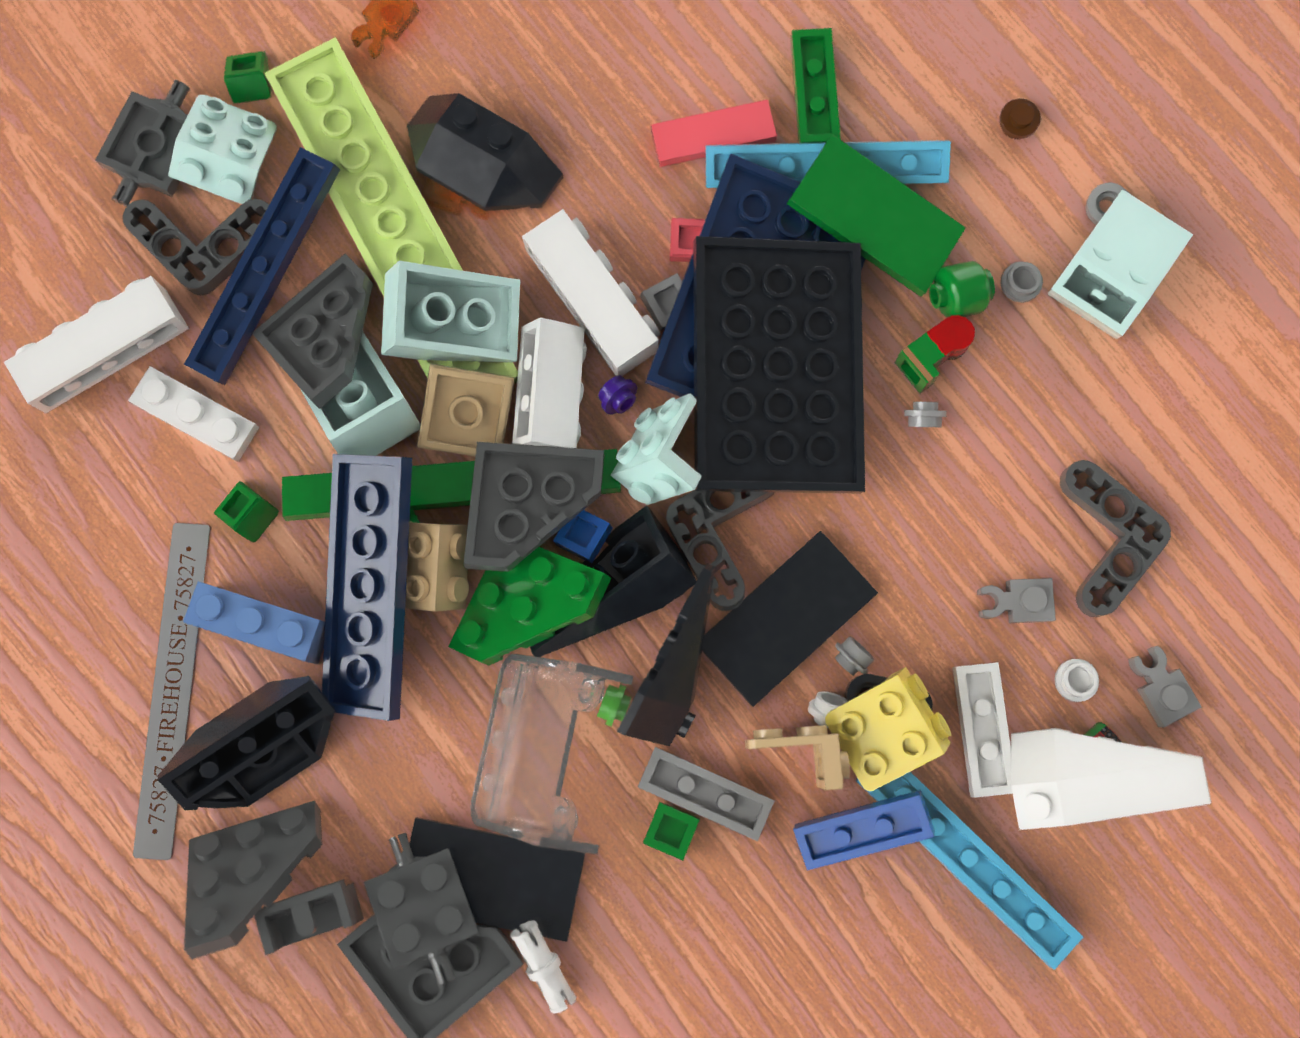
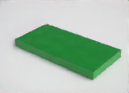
M833 134L829 137L787 202V205L839 241L844 243H861L862 257L920 297L927 292L937 276V272L942 268L966 228Z

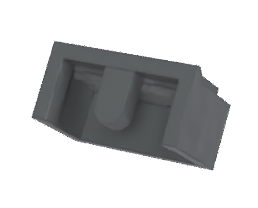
M344 879L272 903L269 908L264 906L254 915L265 955L274 953L284 946L340 927L347 928L364 919L354 883L346 885Z

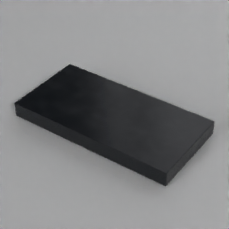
M819 531L750 593L740 606L730 611L705 634L702 652L751 707H754L876 596L878 592L822 531Z
M420 817L415 818L409 843L413 856L427 857L444 849H450L475 923L508 930L518 929L519 932H522L519 927L521 924L535 920L543 937L568 941L586 852Z

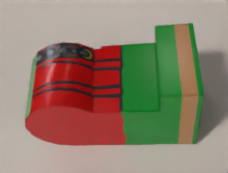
M960 315L949 316L901 350L895 364L921 394L932 386L940 373L937 371V367L946 360H956L964 355L974 340L975 328L966 317Z

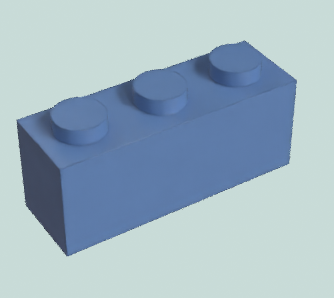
M199 581L183 620V623L309 663L318 664L324 649V621Z

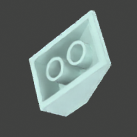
M398 261L385 273L381 355L417 360L516 362L518 353L520 280Z
M362 332L352 382L320 409L302 391L323 431L338 454L376 456L420 430V422L364 332Z

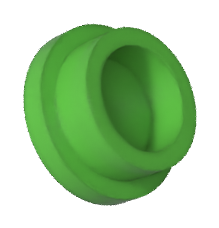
M620 684L619 688L608 685L597 717L607 720L605 725L610 727L614 719L622 722L631 701V697L624 695L626 686Z

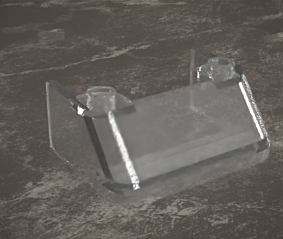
M520 654L509 655L502 663L499 671L471 799L470 813L474 824L540 847L597 854L599 845L573 837L578 824V814L574 803L570 799L560 796L578 711L588 713L598 706L604 696L605 681L632 685L633 676L577 662Z

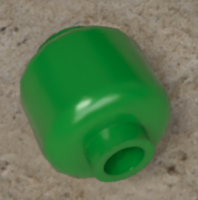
M967 261L942 267L937 272L934 284L929 288V297L933 307L939 308L946 318L952 315L967 317L980 314L987 309L989 302L995 295V283L992 274L976 261Z

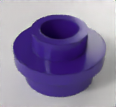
M621 375L611 378L603 385L598 394V399L602 402V409L607 414H622L629 410L636 401L637 385L631 379H625Z

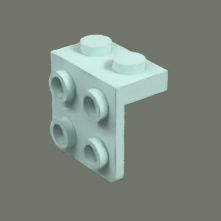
M198 95L176 137L168 177L240 204L252 200L261 165L273 140L277 126L274 122L265 119L259 114L247 112L227 104L219 98Z
M690 393L677 399L670 398L663 405L654 409L647 408L634 423L636 431L631 440L627 441L616 455L618 463L611 476L628 489L632 498L641 503L650 505L695 490L702 477L671 450L697 402V399Z

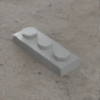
M657 747L654 748L638 785V788L756 841L759 840L775 802L773 799Z

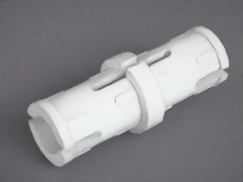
M535 920L525 922L519 926L522 933L515 929L510 936L515 941L528 966L526 973L529 979L536 981L549 1005L550 1011L555 1014L560 1013L568 1008L564 1000L567 999L568 1003L572 1005L576 1001V996L559 968L561 960L558 954L550 951L538 928L537 922Z

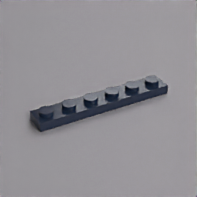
M301 147L299 148L184 365L222 385H226L252 336V332L256 329L340 172V169L334 163Z

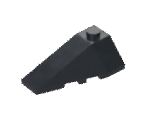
M647 505L609 534L605 541L608 546L592 564L587 561L582 563L611 577L594 617L580 624H569L554 631V636L531 646V652L536 658L661 609L695 585L696 579L685 557Z
M707 563L703 568L675 621L676 624L673 630L670 631L657 654L656 663L650 669L646 678H644L617 732L625 736L666 746L671 745L676 734L682 738L687 734L696 716L689 712V709L695 699L715 567Z

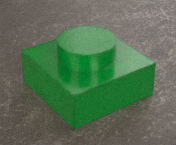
M659 802L643 844L683 861L700 819Z

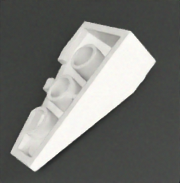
M1059 728L1011 734V788L1019 830L1068 826L1211 804L1203 757L1150 746L1141 747L1116 742L1110 738H1096L1071 733L1069 730Z

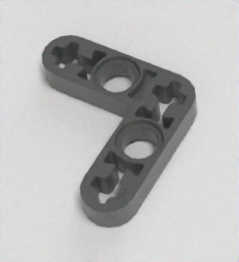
M260 199L246 201L197 246L153 203L147 200H137L130 203L124 210L123 223L127 230L187 290L196 295H205L215 290L234 272L258 227V224L253 223L251 217L254 214L263 217L269 204ZM143 214L159 229L154 234L138 220ZM240 226L250 236L248 240H245L237 230ZM176 238L181 241V249L176 255L171 257L162 255V246L167 240ZM227 238L237 239L238 249L234 254L226 257L219 255L218 248L223 240ZM189 260L205 275L202 281L199 282L195 279L193 274L184 266Z
M1081 460L1074 462L1062 472L1060 487L1069 499L1118 537L1076 592L1078 608L1090 617H1100L1110 614L1117 609L1166 547L1171 538V529L1164 517L1099 466L1090 461ZM1086 473L1088 475L1086 483L1091 488L1087 486L1081 489L1076 488L1074 484L1077 478L1073 474ZM1103 485L1106 490L1099 494L1094 502L1091 501L1090 497L1096 494L1092 489L1097 490ZM1108 496H1116L1124 502L1125 512L1121 518H1113L1106 512L1104 504ZM1137 512L1139 517L1133 521L1138 525L1133 524L1128 528L1124 527V524L1131 520ZM1152 525L1155 528L1152 535L1157 540L1153 539L1145 542L1142 539L1145 532L1139 526L1144 528ZM1118 554L1127 555L1133 562V572L1128 577H1122L1114 571L1113 560ZM1107 581L1115 584V586L1109 587L1102 596L1106 605L1100 604L1094 607L1091 604L1094 597L1089 592L1090 590L1096 591L1101 589Z
M694 490L674 501L667 510L666 519L669 530L697 580L706 566L694 559V551L699 545L710 544L716 548L718 556L711 563L715 567V573L723 565L727 566L728 569L721 570V576L728 586L735 584L737 587L733 589L734 597L727 600L724 595L717 597L715 594L719 591V586L714 577L710 603L721 611L734 610L741 605L745 598V584L714 527L771 497L774 492H745L747 496L745 499L741 498L740 492H731L734 496L733 504L727 509H717L710 502L712 494L716 491ZM684 510L688 515L696 514L692 520L698 535L692 539L684 523L675 524L679 520L678 513ZM704 529L707 531V533L700 534ZM691 539L687 544L684 542V540Z

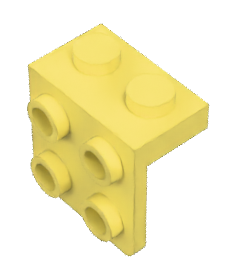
M906 667L891 674L883 683L831 710L825 717V722L831 733L839 734L840 749L842 752L847 751L849 764L862 787L867 791H874L938 758L946 752L950 745L948 737L951 736V731L948 724L939 712L933 714L925 700L928 697V692L924 683L917 674L910 675Z

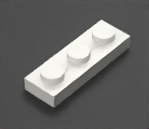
M149 366L128 400L140 409L239 462L259 429V426L151 366Z
M999 662L953 667L970 797L1013 794L1011 788V745Z

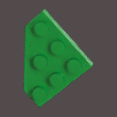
M538 547L509 572L484 571L448 647L490 666L503 660V655L520 647L529 648L554 636V631L569 624H580L593 618L611 577L603 572Z

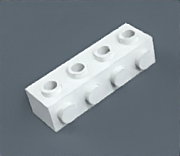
M562 209L522 236L526 252L580 327L585 328V334L616 376L625 375L656 353L658 348L657 337L660 336L656 324L647 314L641 317L633 306L637 301L632 291L624 282L618 285L610 274L613 271L611 263L600 249L594 252L587 242L590 239L589 234L578 218L571 220L564 209Z
M149 276L146 279H138L126 286L124 292L112 299L97 302L90 307L88 313L78 319L58 325L53 329L52 334L37 343L22 346L16 351L15 356L4 361V364L27 404L44 413H48L188 330L189 327L166 289L152 276Z

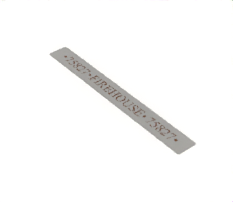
M175 523L172 529L133 856L135 858L169 860L172 856L178 802L160 784L157 776L185 743L198 627L183 623L197 582L204 583L210 533L208 525Z

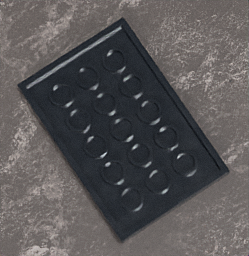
M696 236L693 241L694 397L697 399L694 406L695 471L702 477L695 491L854 494L865 492L861 243Z

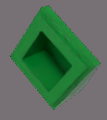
M259 51L226 57L224 81L233 103L270 98L271 86L265 75V72L269 71L266 52Z
M241 481L235 485L214 511L217 517L250 542H256L279 513L276 507Z

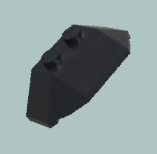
M460 93L429 96L407 124L416 170L484 211L512 210L529 206L530 209L542 208L563 179V173L529 133Z
M310 676L268 682L195 730L158 774L157 780L184 810H198V807L216 809L248 807L322 758L331 721L335 714V708Z

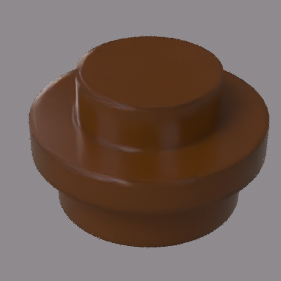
M1021 98L1013 99L1003 107L999 122L1003 132L1008 137L1023 139L1035 133L1041 122V114L1033 102Z

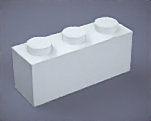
M542 317L521 327L512 444L577 448L581 435V425L578 422L579 405L584 394V386L581 382L582 363L587 352L584 342V327Z

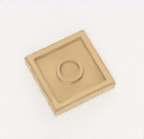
M430 363L417 448L476 456L477 442L504 443L514 378Z

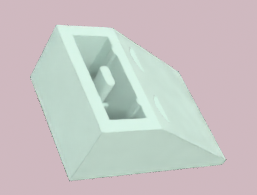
M1122 189L1050 289L1048 295L1113 338L1118 339L1124 335L1149 301L1193 234Z

